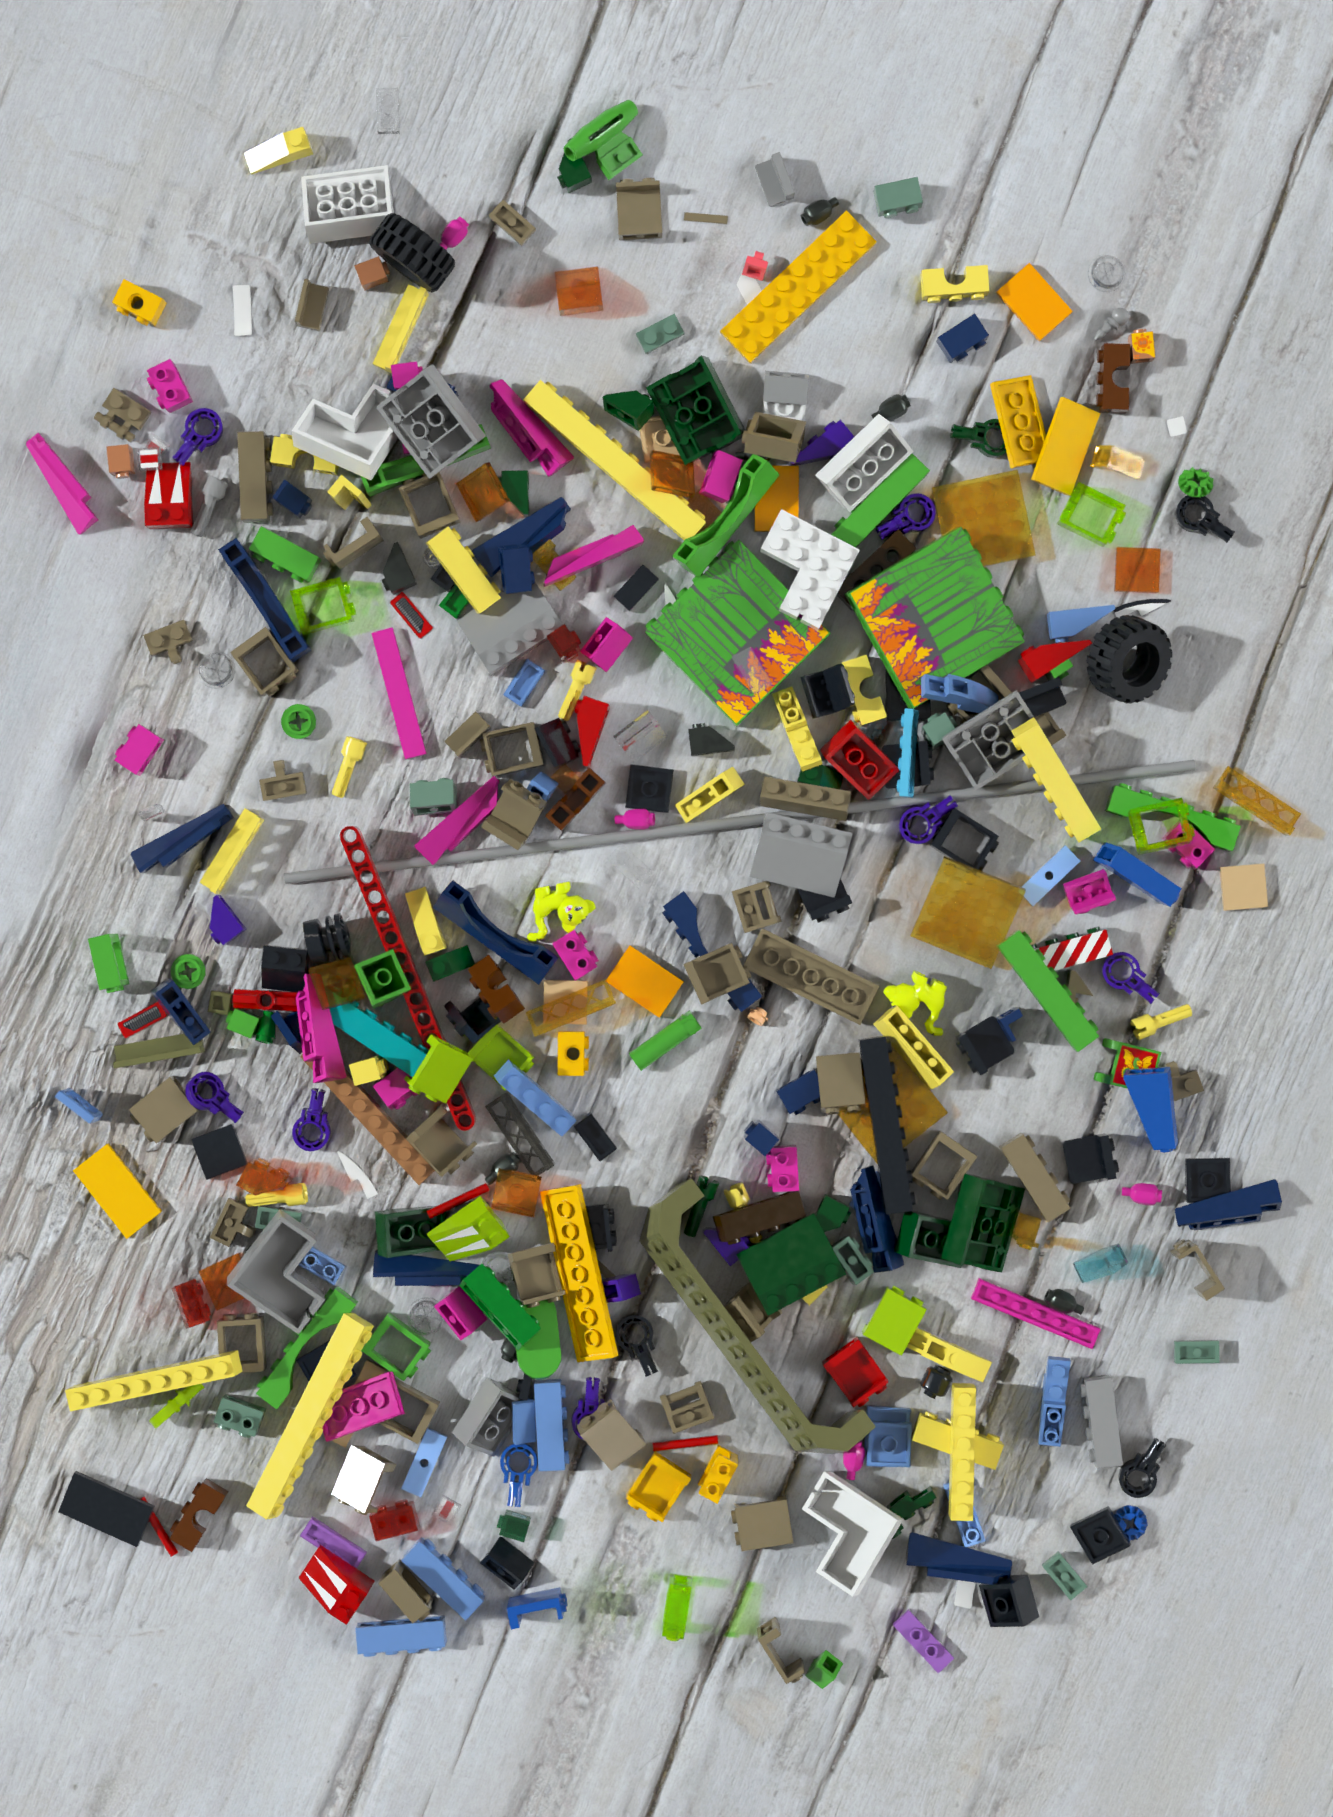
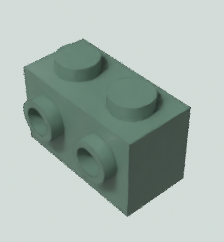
M918 177L874 186L873 193L878 217L892 218L897 216V213L906 211V214H911L919 211L918 208L922 207L923 200Z
M938 712L927 719V724L922 726L921 734L928 745L932 746V751L944 744L942 737L957 727L954 718L951 715L947 716L945 712L941 715Z
M440 778L437 781L419 780L416 783H410V808L414 816L453 812L457 808V787L453 779Z
M844 1236L832 1245L852 1285L859 1284L874 1273L871 1268L873 1266L866 1255L863 1256L858 1250L860 1246L853 1237Z
M225 1394L221 1399L214 1423L218 1424V1427L223 1430L230 1431V1429L239 1431L238 1434L246 1438L255 1437L258 1434L267 1408Z

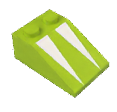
M481 1196L427 1233L428 1237L450 1262L492 1250L510 1237L502 1220Z

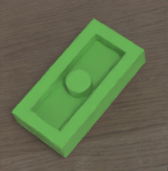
M1068 659L1046 673L1045 676L1048 681L1060 677L1061 680L1069 675L1067 670L1072 668L1073 665Z

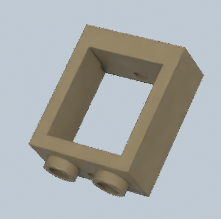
M755 412L752 420L748 419L746 430L743 432L742 443L745 444L744 453L796 463L804 441L806 421Z
M440 472L430 479L424 473L422 474L423 478L406 480L402 483L403 486L399 487L420 539L439 532L448 526L451 527L460 523ZM438 481L450 514L420 525L408 493Z
M267 627L261 629L230 652L262 696H272L279 690V685L284 682L286 684L290 683L297 677L296 673L299 672L298 668L288 658L279 642ZM269 640L290 669L264 687L243 658Z
M534 722L482 733L483 739H480L482 752H487L488 760L484 761L487 773H491L492 777L544 766L538 736L534 729L536 728ZM527 731L533 762L497 770L490 739Z
M939 1130L912 1169L911 1175L914 1177L912 1181L922 1188L924 1185L931 1188L930 1193L939 1200L942 1197L948 1200L977 1156ZM939 1142L965 1158V1161L945 1190L919 1173Z
M258 1313L244 1314L245 1317H236V1314L223 1315V1318L217 1321L219 1354L226 1353L225 1326L255 1325L257 1360L240 1361L243 1370L241 1373L265 1371L267 1361L264 1316H258Z
M395 1378L398 1389L429 1406L416 1431L392 1419L379 1424L419 1444L440 1401Z
M399 1559L382 1574L378 1584L412 1624L417 1620L421 1622L430 1614L429 1611L432 1609L433 1598Z

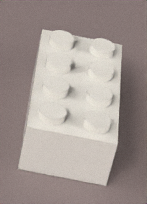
M878 414L815 476L834 499L847 511L851 512L914 451L892 423Z

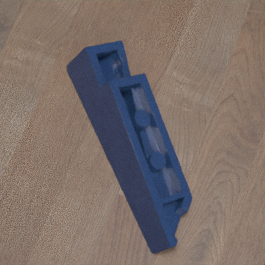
M560 497L474 548L472 553L492 578L500 570L499 546L525 544L534 554L565 529V515L571 508L564 498Z
M221 804L132 851L130 855L140 873H146L159 862L163 867H169L233 819L234 816L224 804Z
M872 1165L861 1170L862 1173L859 1179L853 1184L850 1191L865 1254L872 1253L874 1273L893 1271L903 1266L904 1260L901 1254L894 1252L897 1238L890 1216L885 1213L882 1191L875 1168Z
M1276 1179L1178 1207L1175 1209L1177 1225L1179 1227L1189 1225L1191 1230H1202L1259 1222L1262 1212L1278 1211L1281 1209L1282 1199Z
M376 1250L374 1254L373 1277H395V1286L460 1285L462 1280L474 1271L479 1264L458 1261L450 1262L445 1259L418 1255L386 1258L378 1255V1250Z
M913 1532L909 1534L906 1551V1565L927 1567V1576L994 1585L998 1583L1000 1577L1009 1578L1011 1575L1012 1560Z

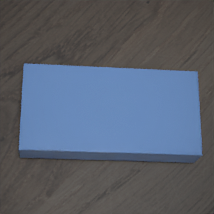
M526 659L503 695L522 707L545 673V670L529 659Z
M533 1399L512 1402L514 1445L536 1442L535 1401Z

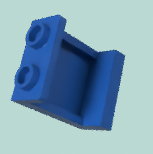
M561 1587L509 1597L507 1613L511 1630L520 1628L522 1614L556 1608L558 1620L563 1619L564 1612H567L568 1606L566 1593L562 1594Z

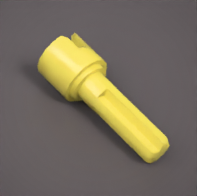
M577 659L570 675L573 681L559 711V718L566 721L570 720L584 686L592 681L597 669L596 667L587 665L585 662Z
M346 736L341 750L344 758L332 790L334 796L344 797L356 761L362 760L367 745L366 742Z
M1185 1004L1153 1017L1145 1014L1130 1021L1131 1026H1136V1029L1133 1031L1134 1036L1137 1040L1152 1036L1158 1028L1192 1016V1009L1189 1004Z
M743 1182L730 1186V1190L725 1189L723 1191L730 1208L737 1209L748 1205L747 1203L750 1198ZM762 1236L749 1238V1240L754 1244L761 1241Z
M305 1183L286 1185L284 1190L247 1194L245 1201L248 1207L286 1203L288 1206L305 1205L308 1202V1191Z

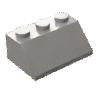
M486 1378L452 1431V1434L465 1446L494 1457L512 1430V1402L521 1401L522 1399H519V1394L502 1383Z

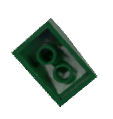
M436 1206L375 1211L378 1255L391 1258L439 1251L440 1249L428 1237L427 1233L446 1220V1212L430 1219L427 1210Z
M916 1211L904 1212L894 1252L908 1258L962 1268L961 1265L941 1258L952 1220Z

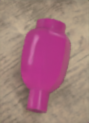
M460 216L450 221L441 234V243L439 245L446 250L447 248L456 247L467 235L469 224Z
M632 809L626 811L624 815H615V824H624L629 829L644 830L655 825V814L650 813L646 809Z
M1137 1183L1131 1188L1122 1187L1121 1195L1129 1196L1135 1203L1153 1206L1156 1202L1161 1203L1162 1190L1158 1189L1154 1184Z
M861 1440L848 1452H843V1464L847 1470L846 1479L855 1480L856 1472L863 1466L865 1449L862 1446Z

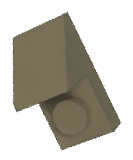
M1068 970L1066 986L1072 993L1069 996L1074 1003L1078 1001V998L1075 997L1076 993L1093 996L1078 973L1074 970Z

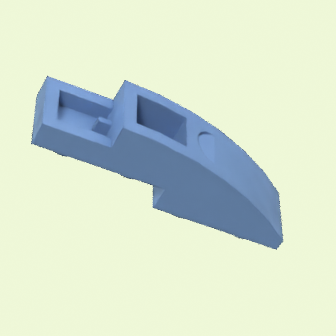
M927 674L921 677L922 698L957 704L960 710L981 713L999 701L998 695L995 692L970 679L948 674L945 678Z
M1048 1356L1042 1387L1039 1445L1061 1447L1070 1358Z

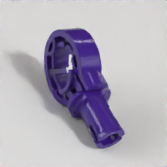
M208 408L196 409L188 415L185 421V431L181 435L184 443L172 457L177 463L180 462L179 464L184 466L194 451L198 450L202 453L206 447L216 444L221 439L223 424L219 415ZM199 415H201V419H208L214 424L215 429H213L210 435H199L194 431V426L199 421ZM216 422L219 423V430H218V432L216 431V429H217Z
M915 493L908 495L901 501L898 508L891 512V515L903 513L877 526L876 532L878 534L886 530L878 535L882 540L898 529L901 530L908 525L910 526L901 531L903 535L910 531L921 532L927 529L935 519L936 509L934 503L923 494ZM910 499H919L917 504L923 506L926 519L921 522H915L909 517L908 507L916 502V500L909 502ZM930 513V519L928 523L923 526L922 524L927 520Z
M949 795L925 813L923 811L931 806L929 802L922 807L916 806L908 809L902 815L899 822V829L904 839L913 844H923L929 841L934 836L936 829L944 823L940 820L933 826L931 824L958 807L956 801L947 806L954 798ZM908 813H913L908 817V820L915 815H920L927 820L928 829L926 833L920 835V838L928 835L927 838L922 840L910 838L911 836L918 838V835L913 834L909 830L908 821L905 824L906 828L903 827L904 819ZM933 813L934 817L929 819L928 816Z
M1117 952L1109 956L1104 962L1103 977L1111 987L1123 989L1130 995L1133 991L1124 985L1126 983L1150 1004L1155 999L1148 993L1155 998L1160 994L1134 973L1137 972L1143 978L1146 976L1140 970L1136 958L1131 954ZM1126 956L1130 958L1132 963L1125 959V962L1131 966V976L1124 981H1118L1113 976H1110L1115 981V983H1112L1106 975V966H1109V973H1111L1112 965L1117 961H1122V958L1115 960L1114 957ZM1131 978L1137 981L1136 985L1130 981Z
M200 1072L188 1081L186 1097L193 1107L199 1110H209L214 1115L221 1111L234 1123L243 1115L244 1112L229 1101L230 1094L224 1090L222 1081L215 1074ZM206 1080L205 1083L211 1086L213 1091L211 1099H203L199 1094L197 1096L194 1095L197 1093V1085L199 1083H203Z
M312 1088L308 1111L307 1108H302L301 1117L295 1122L292 1129L294 1142L305 1151L321 1149L330 1138L331 1128L327 1121L328 1112L323 1113L322 1109L326 1092L323 1089L318 1091L319 1088ZM311 1123L320 1128V1138L316 1141L307 1140L304 1136L299 1138L298 1134H302L303 1125ZM324 1133H325L326 1136H325L324 1141H323L321 1144H319V1145H315V1144H317V1143L320 1142V1139L323 1138Z
M592 1377L586 1378L584 1409L583 1398H579L578 1406L572 1413L571 1423L573 1431L581 1439L583 1438L580 1436L575 1425V1420L579 1424L583 1416L592 1414L597 1410L600 1378L594 1377L593 1386ZM600 1399V1405L605 1403L603 1399Z

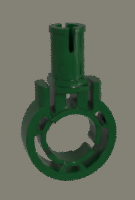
M990 419L984 423L975 422L972 428L953 424L951 427L953 433H950V438L968 440L972 443L970 445L971 448L978 449L987 457L997 458L1006 453V448L1001 452L995 453V451L1005 446L1004 440L999 448H993L986 439L988 430L1001 429L998 419Z

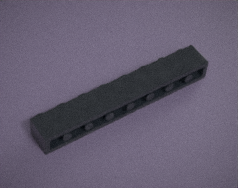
M886 1036L858 1039L885 1213L889 1215L913 1211L912 1205H916L915 1195L909 1189V1183H912L911 1170L906 1169L905 1163L909 1161L907 1148L903 1149L902 1140L906 1139L904 1126L900 1127L899 1118H902L901 1106L896 1105L895 1099L896 1096H899L897 1083H893L892 1075L896 1074L894 1061L890 1062L888 1054L892 1053L891 1041L886 1040Z

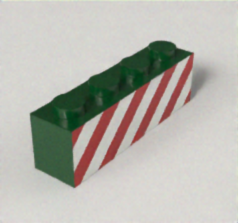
M1099 926L1087 929L1088 934L1079 936V933L1076 932L1065 935L1066 940L1058 941L1057 938L1044 941V946L1037 947L1036 944L1031 945L1034 950L1039 949L1046 958L1043 961L1048 968L1052 967L1055 971L1113 955L1107 930H1100Z

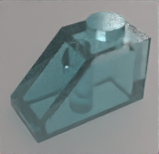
M1118 1243L1102 1248L1074 1262L1073 1265L1081 1282L1084 1283L1115 1274L1127 1265L1128 1261Z

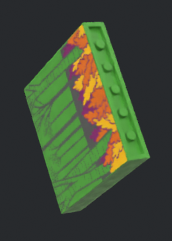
M962 527L949 531L844 594L908 708H915L928 700L921 697V677L924 674L943 678L951 674L965 678L1025 642L1023 630L1018 624L1014 623L1012 610L1009 606L1004 605L1001 599L1003 598L1002 592L997 586L994 587L991 581L992 574L987 567H983L980 561L982 560L981 554L976 548L973 549L970 543L971 537L968 531L962 529Z
M740 540L736 543L731 541L723 549L725 553L720 558L716 556L708 565L710 568L704 574L702 573L699 578L695 576L692 579L694 584L689 589L684 587L676 595L678 599L673 604L669 602L661 610L663 614L658 619L652 618L645 626L647 628L645 634L736 727L831 634L822 624L817 631L801 623L800 621L803 617L801 614L795 620L779 611L789 590Z

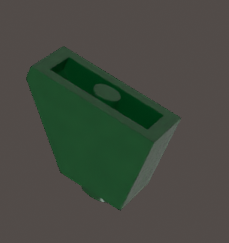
M564 153L558 168L560 175L557 176L561 188H566L568 193H571L592 183V177L583 158L571 161Z
M636 390L606 394L602 397L604 411L637 431L655 414L653 400L648 395L641 394Z
M528 470L501 471L502 477L497 479L498 490H502V495L524 517H528Z
M819 765L803 772L800 768L797 782L840 789L843 775L825 765Z
M468 945L425 962L433 982L475 965Z
M825 1194L815 1216L823 1231L827 1232L839 1228L842 1223L846 1224L851 1212L848 1211L850 1208L848 1205Z

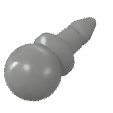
M1124 308L1115 309L1111 317L1107 318L1108 323L1097 331L1094 340L1097 341L1104 338L1113 328L1117 330L1119 326L1126 324L1129 319L1127 310Z

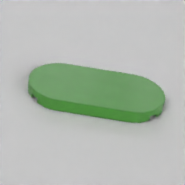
M547 1299L539 1301L540 1305L527 1308L524 1305V1310L538 1320L541 1330L519 1351L516 1349L519 1368L530 1378L537 1380L550 1377L558 1369L561 1362L556 1307L554 1302L548 1303Z

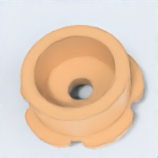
M756 1007L749 1010L750 1013L747 1017L753 1023L762 1026L765 1021H768L766 1017L767 1012L762 1008Z

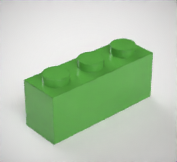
M262 526L249 548L254 553L252 557L263 563L265 559L272 562L271 567L282 573L284 570L292 573L291 578L300 583H303L304 580L310 583L321 562L318 556Z

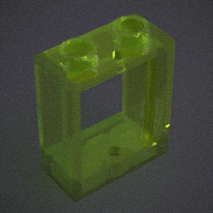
M1078 482L1057 525L1104 547L1107 543H1112L1117 533L1113 530L1117 523H1122L1126 512L1123 511L1126 505ZM1082 494L1115 510L1102 538L1069 522Z
M341 577L290 590L303 635L354 622L353 616L356 615L353 602L349 603L347 596L351 594L348 582H344ZM338 586L346 616L311 626L303 596Z
M1182 798L1129 810L1128 817L1138 855L1182 846L1192 842V837H1195L1192 824L1188 823L1189 808L1187 803H1183ZM1176 807L1183 837L1148 844L1141 814Z
M670 1573L662 1624V1636H665L667 1640L679 1641V1639H684L692 1589L691 1576Z

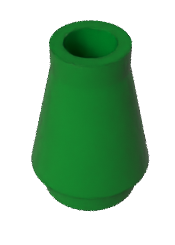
M263 1011V1016L254 1034L256 1036L255 1041L272 1044L273 1039H276V1024L271 1018V1015L274 1014L273 1012Z

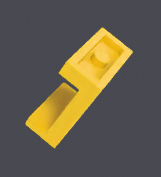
M720 1445L717 1446L698 1481V1485L701 1486L699 1490L700 1495L718 1504L738 1467L737 1454Z
M655 1451L626 1494L627 1503L636 1510L641 1508L647 1512L646 1516L654 1522L658 1520L663 1522L666 1514L685 1485L687 1486L690 1482L691 1474Z

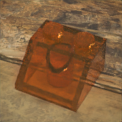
M598 266L555 272L560 316L604 311Z

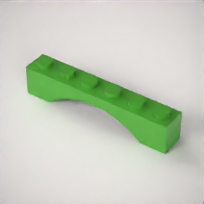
M482 424L478 425L485 434ZM487 436L449 465L491 449ZM410 455L381 464L372 480L362 476L361 479L368 495L371 497L399 486L406 480L419 478L425 472L413 456Z
M752 454L741 468L734 493L723 512L705 530L685 539L672 557L685 570L699 578L779 477V473L767 460Z
M1119 783V786H1112L1104 811L1124 818L1143 812L1171 814L1180 819H1185L1211 846L1228 852L1233 851L1241 826L1235 824L1236 820L1223 817V820L1215 818V813L1206 810L1199 813L1194 811V807L1182 803L1181 806L1173 804L1174 800L1161 796L1160 799L1153 798V793L1145 790H1140L1138 793L1131 790L1132 786Z
M339 1286L334 1291L331 1288L325 1294L326 1302L323 1306L319 1307L314 1315L310 1314L312 1318L310 1323L305 1325L302 1331L297 1334L299 1337L295 1343L290 1341L283 1350L286 1355L282 1360L277 1358L270 1367L273 1371L270 1376L266 1377L264 1375L258 1383L257 1387L260 1389L256 1394L275 1409L279 1408L293 1389L295 1363L305 1343L320 1330L338 1324L343 1314L351 1313L357 1305L358 1301Z

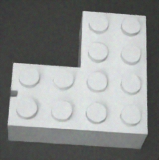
M372 384L353 415L312 399L292 429L293 446L372 480L398 439V436L376 408V406L391 395V391Z
M782 509L760 552L798 571L779 611L797 620L799 614L803 615L800 622L818 631L860 550Z
M824 1471L814 1488L817 1491L823 1490L822 1493L812 1492L802 1508L809 1515L838 1533L816 1572L853 1597L860 1594L902 1523L903 1518L832 1471Z

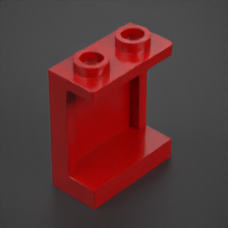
M858 1337L822 1361L823 1366L830 1373L853 1408L857 1405L861 1407L869 1401V1396L874 1393L880 1394L887 1388L886 1384L889 1383Z

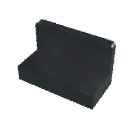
M1060 677L1019 693L1034 718L1062 707L1067 703L1061 690L1063 684Z
M499 1537L491 1550L483 1557L480 1564L515 1590L527 1576L534 1565V1561L506 1539Z

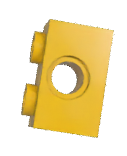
M123 279L112 301L117 307V312L127 317L131 314L137 317V322L148 326V324L155 326L167 304L163 298ZM138 300H143V306L140 309H134V303Z
M558 1031L557 1076H584L585 1071H589V1058H585V1049H589V1036H585V1031ZM575 1047L579 1050L580 1055L577 1059H570L568 1057L567 1051L569 1048Z

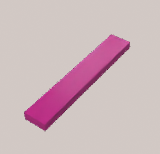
M391 627L373 632L371 634L405 759L425 755L427 753L394 629Z
M980 1278L971 1296L972 1300L1090 1349H1093L1101 1330L1096 1326L1065 1313L1055 1311L1048 1306Z

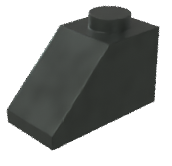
M398 542L393 544L383 570L385 578L381 579L386 591L390 590L393 595L417 585Z
M705 723L693 724L692 729H688L691 756L735 751L734 744L712 727H705Z

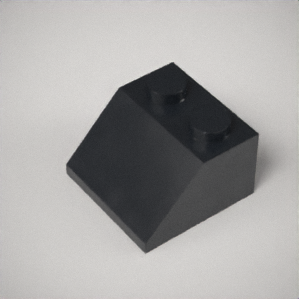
M557 718L534 728L555 769L580 758L578 753L581 750L576 740L571 741L568 735L571 730L566 720L561 722L560 718Z
M264 945L261 964L262 989L289 992L303 991L305 987L303 977L305 974H308L310 957L308 950Z
M1010 1575L1009 1578H999L998 1583L994 1585L982 1583L979 1585L990 1627H1024L1039 1618L1028 1575Z

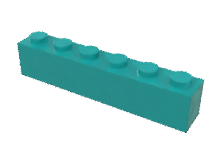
M332 985L330 988L324 986L333 1025L413 1077L430 1049L422 1044L416 1046L411 1042L413 1038L404 1032L398 1034L394 1031L395 1026L385 1020L383 1023L376 1019L377 1014L367 1008L365 1011L358 1007L360 1005L359 1002L351 997L348 999L341 996L342 991Z

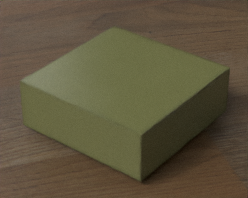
M211 990L207 1012L228 1015L232 1007L233 994Z

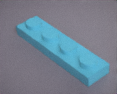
M905 708V712L901 716V726L904 728L903 736L900 737L902 757L898 761V769L901 771V775L897 781V792H899L900 797L913 798L919 711Z

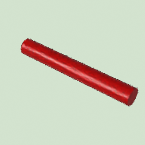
M486 1183L427 1210V1214L431 1219L488 1192L489 1188Z
M718 1435L653 1443V1451L719 1444Z
M144 1496L140 1498L141 1500L147 1502ZM153 1511L149 1522L172 1557L178 1551Z

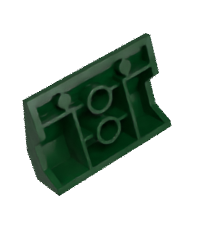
M701 355L691 365L678 372L669 374L646 387L685 465L723 449L742 438L745 428L709 357Z
M965 1173L941 1258L961 1266L966 1264L1002 1273L1025 1188Z
M814 1213L736 1254L768 1316L846 1275Z

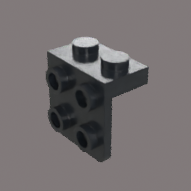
M842 663L826 670L800 677L813 719L834 714L855 705V696L848 681V672Z
M927 741L917 742L914 787L931 785L930 780H934L933 767H929V759L932 758V746L928 745ZM900 744L883 746L882 751L898 767L899 758L902 757ZM901 771L896 773L885 784L886 788H897V781L900 779Z
M841 878L835 898L798 889L811 921L816 919L817 923L830 918L828 914L833 911H837V914L850 909L848 905L853 903L845 890Z
M480 997L462 1012L451 1000L443 1005L448 1011L446 1015L448 1020L453 1025L457 1024L454 1027L461 1037L466 1035L473 1044L501 1022L499 1018L494 1019L487 1009L490 1007L489 1003L485 1004Z
M994 1016L988 1017L956 1036L959 1041L956 1045L961 1054L966 1053L970 1061L967 1064L973 1074L976 1072L980 1076L988 1072L987 1069L1014 1053L1013 1046Z
M1103 1133L1063 1142L1068 1177L1072 1184L1102 1178L1107 1180L1117 1179L1116 1173L1119 1172L1117 1160H1113L1112 1151H1115L1113 1138H1109V1135Z
M609 1203L586 1206L595 1250L607 1248L608 1252L613 1251V1246H617L616 1230L611 1229V1224H614L615 1221L614 1209H609Z

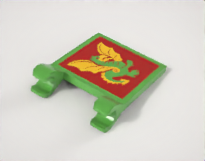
M1104 1038L1102 1046L1117 1051L1111 1075L1095 1072L1094 1080L1127 1088L1123 1077L1126 1069L1158 1068L1162 1052Z

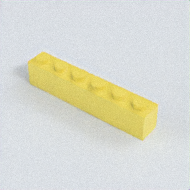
M1033 717L1011 731L1015 737L1012 739L1013 744L1018 751L1022 749L1025 753L1022 759L1028 769L1034 768L1036 773L1033 774V777L1038 785L1041 786L1043 784L1046 791L1043 793L1049 803L1054 802L1057 806L1054 811L1059 820L1065 819L1068 825L1064 828L1070 838L1075 836L1079 843L1101 830V827L1036 719Z
M952 1383L949 1517L951 1521H973L976 1387L970 1383Z

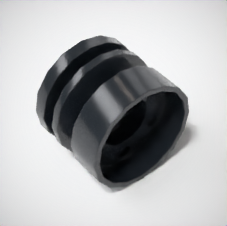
M341 913L334 914V924L331 917L326 916L325 927H322L319 919L303 922L306 947L313 966L328 963L329 952H332L335 960H340V950L344 958L351 957V938Z

